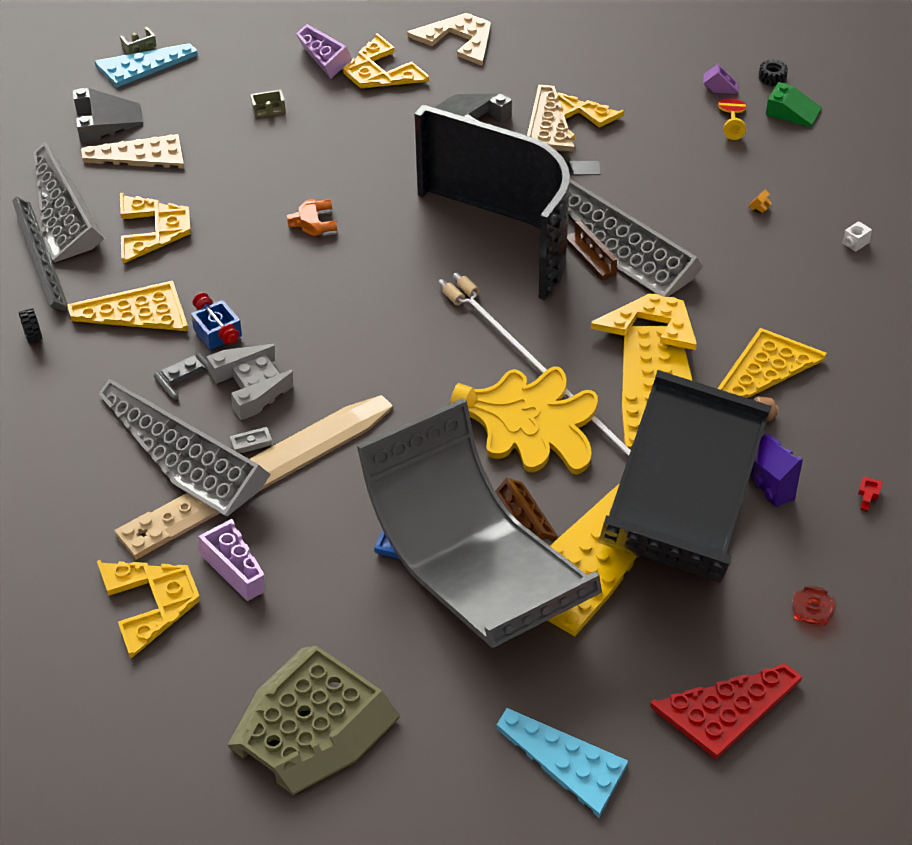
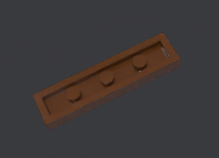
M580 220L575 221V232L567 235V245L602 281L617 275L618 259Z
M506 478L495 492L507 510L517 521L541 540L545 538L555 541L558 535L523 482Z

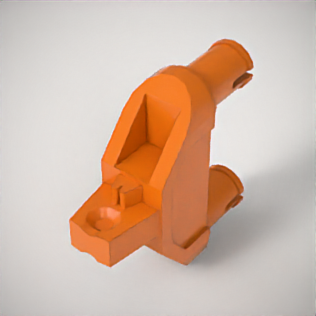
M314 199L306 200L299 207V212L287 215L288 226L302 227V231L312 236H319L323 232L338 231L336 220L321 222L317 215L318 211L332 210L331 199L320 201Z

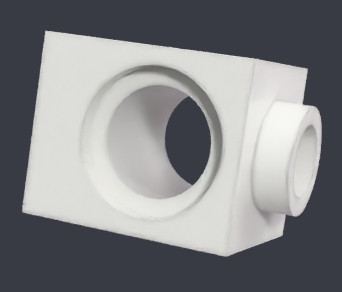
M858 221L845 230L843 244L855 252L870 242L872 229Z

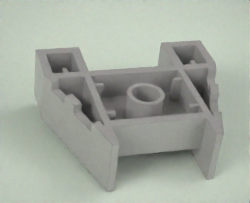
M274 344L222 350L207 356L208 372L216 384L233 377L241 388L231 393L232 408L240 420L260 413L265 405L273 403L278 395L286 393L294 386L292 369L279 374L272 362L276 361Z

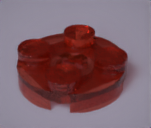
M818 586L804 587V590L795 592L792 600L794 617L798 621L809 624L826 625L828 620L832 618L836 605L834 598L828 595V591ZM811 603H816L817 607H811L810 605Z

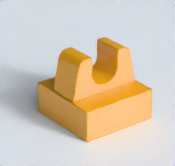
M765 189L748 207L752 211L757 209L761 213L765 212L772 204L768 199L770 193Z

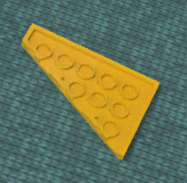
M173 281L67 304L71 321L188 331V325Z
M760 328L717 389L749 398L824 361L827 353Z

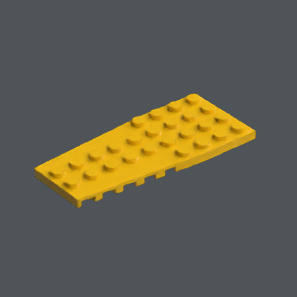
M631 326L624 336L622 420L624 444L630 450L657 370L692 380L685 348L660 343V337L667 326Z
M619 484L550 545V547L588 575L595 571L600 575L602 593L547 620L573 636L578 634L608 600L623 580L626 571H629L633 566L636 557H639L599 544L606 515L609 516Z

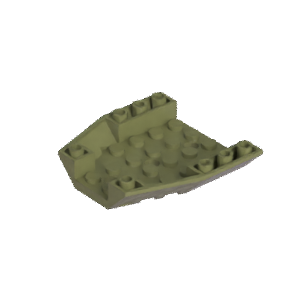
M318 646L301 648L257 690L231 737L228 747L243 759L248 754L257 759L275 773L277 784L292 795H295L355 763L400 718V715L381 689ZM332 682L340 683L338 687L329 686ZM301 711L310 712V714L305 717L299 715ZM272 740H277L280 742L277 746L268 745V743Z

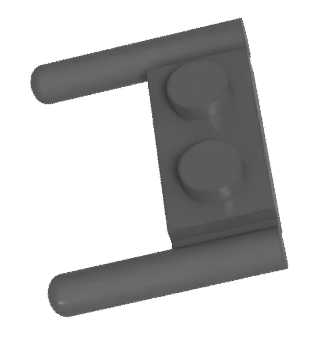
M198 353L196 357L193 355L161 370V373H155L154 378L171 399L176 401L179 395L171 386L204 371V368L208 371L207 359L202 353Z

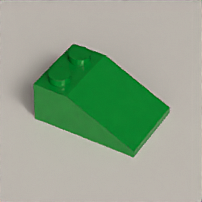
M778 82L768 98L766 115L812 127L822 107L794 86Z

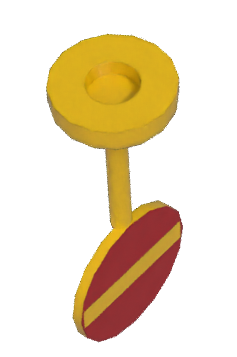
M733 98L720 100L718 102L719 109L731 113V119L723 127L724 135L731 140L742 138L746 133V125L741 119L735 118V113L745 111L747 105L743 101Z

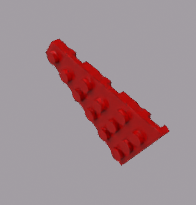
M781 664L772 669H763L761 673L748 676L745 674L731 678L728 681L716 682V685L702 688L701 686L681 694H672L667 699L659 701L654 699L650 703V708L717 760L802 681V676L787 664Z

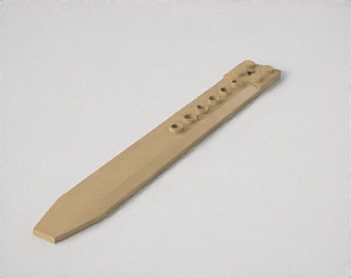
M380 395L346 406L250 458V460L259 464L271 474L261 490L368 432L393 409V405ZM186 493L151 513L147 512L115 529L114 532L116 537L137 560L220 514V512L191 494ZM142 533H145V534H146L145 537L139 536V535L142 534Z

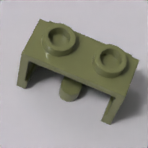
M145 27V38L139 39L138 34L133 33L131 35L132 42L130 43L122 35L120 36L122 49L128 55L151 50L157 46L155 35L148 27Z
M281 89L250 94L255 118L286 113L285 100Z

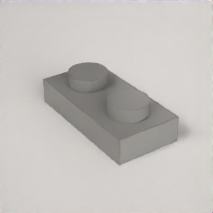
M267 427L230 436L233 450L239 454L273 445Z

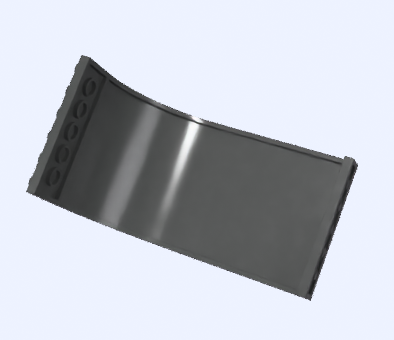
M462 398L357 445L364 480L373 509L395 553L420 584L492 648L602 593L599 574L595 571L588 575L517 521L504 506L493 489L480 461L474 441L468 405L465 399Z

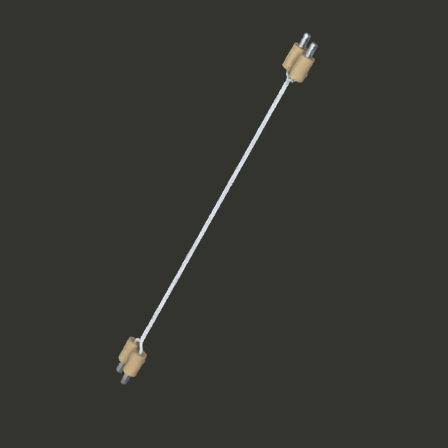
M458 273L453 275L457 280V286L471 300L465 299V295L452 283H446L443 279L439 281V285L443 288L442 292L455 305L470 302L542 373L546 371L523 346L473 299L479 294L480 289L467 276H460ZM566 389L565 395L568 398L574 396ZM594 416L591 420L629 456L631 450Z

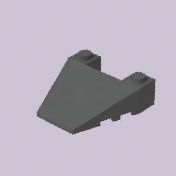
M90 88L73 90L77 115L92 113V116L76 118L80 143L97 141L106 134L111 136L115 134V131L121 129L126 131L143 125L140 103Z
M501 93L454 94L434 108L473 120L487 114L502 122L512 116V99Z

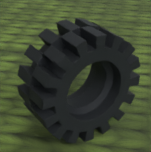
M772 59V61L767 60V62L763 61L759 68V80L764 82L765 85L769 84V86H772V84L776 86L778 82L785 83L788 67L786 64L784 65V62L780 63V60H777V62L775 59Z
M30 308L20 311L19 318L27 342L31 343L43 339L34 309Z

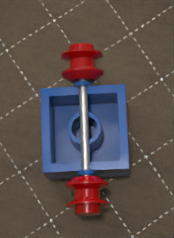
M205 292L198 293L193 298L192 304L197 309V311L191 313L193 330L210 350L223 344H232L242 336L240 319L224 300L213 304L212 299Z

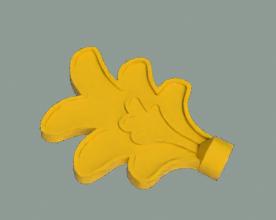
M560 367L549 368L537 380L528 385L526 376L514 369L506 372L495 385L488 388L474 389L460 383L455 386L450 404L462 398L467 401L470 417L481 423L487 432L486 453L490 458H505L512 452L513 448H516L523 468L527 472H536L547 464L551 448L562 459L572 474H581L590 466L591 446L587 437L579 428L586 425L594 417L597 410L598 396L592 390H584L568 399L561 400L566 392L567 380L564 371Z

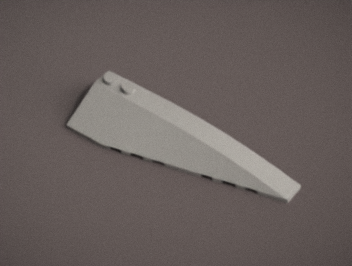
M45 142L33 154L35 166L37 167L36 176L39 180L37 187L40 189L38 198L40 211L42 212L41 221L44 224L42 233L45 234V237L43 239L52 260L58 262L92 250L105 238L74 183L50 146Z

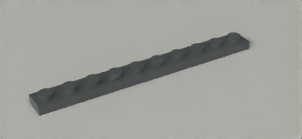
M16 196L12 202L49 305L55 310L58 309L65 312L68 308L67 301L31 204Z

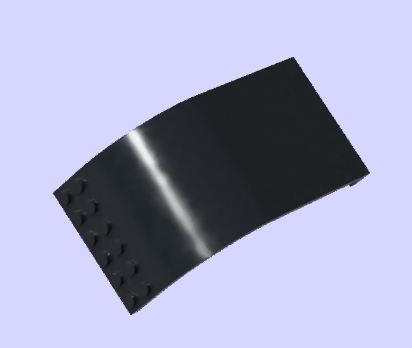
M422 105L414 114L418 196L424 197L427 192H431L528 223L540 229L538 298L545 300L549 294H552L556 283L560 282L566 266L570 173L565 160L555 149L538 139Z
M657 370L609 516L606 515L599 544L721 583L731 562L732 556L726 555L772 406Z

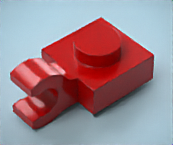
M863 476L858 495L863 496L860 509L868 511L871 499L878 500L883 481Z

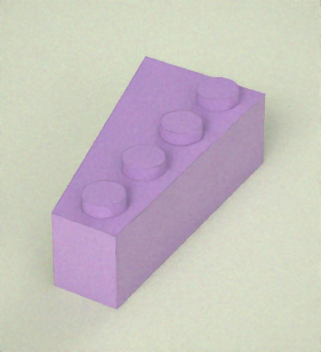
M308 24L296 33L302 47L330 79L352 60L345 45Z
M232 519L198 536L199 554L247 601L264 592V573L256 559L250 554L248 545L243 542L242 535L235 528V523Z

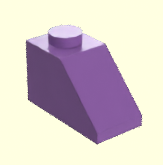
M719 63L704 73V86L712 92L738 93V82Z

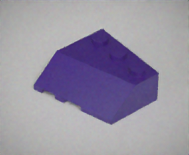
M769 433L761 437L750 476L754 480L755 485L763 491L766 499L774 507L795 500L803 459L800 456L794 457L792 450L789 448L784 449L781 442Z

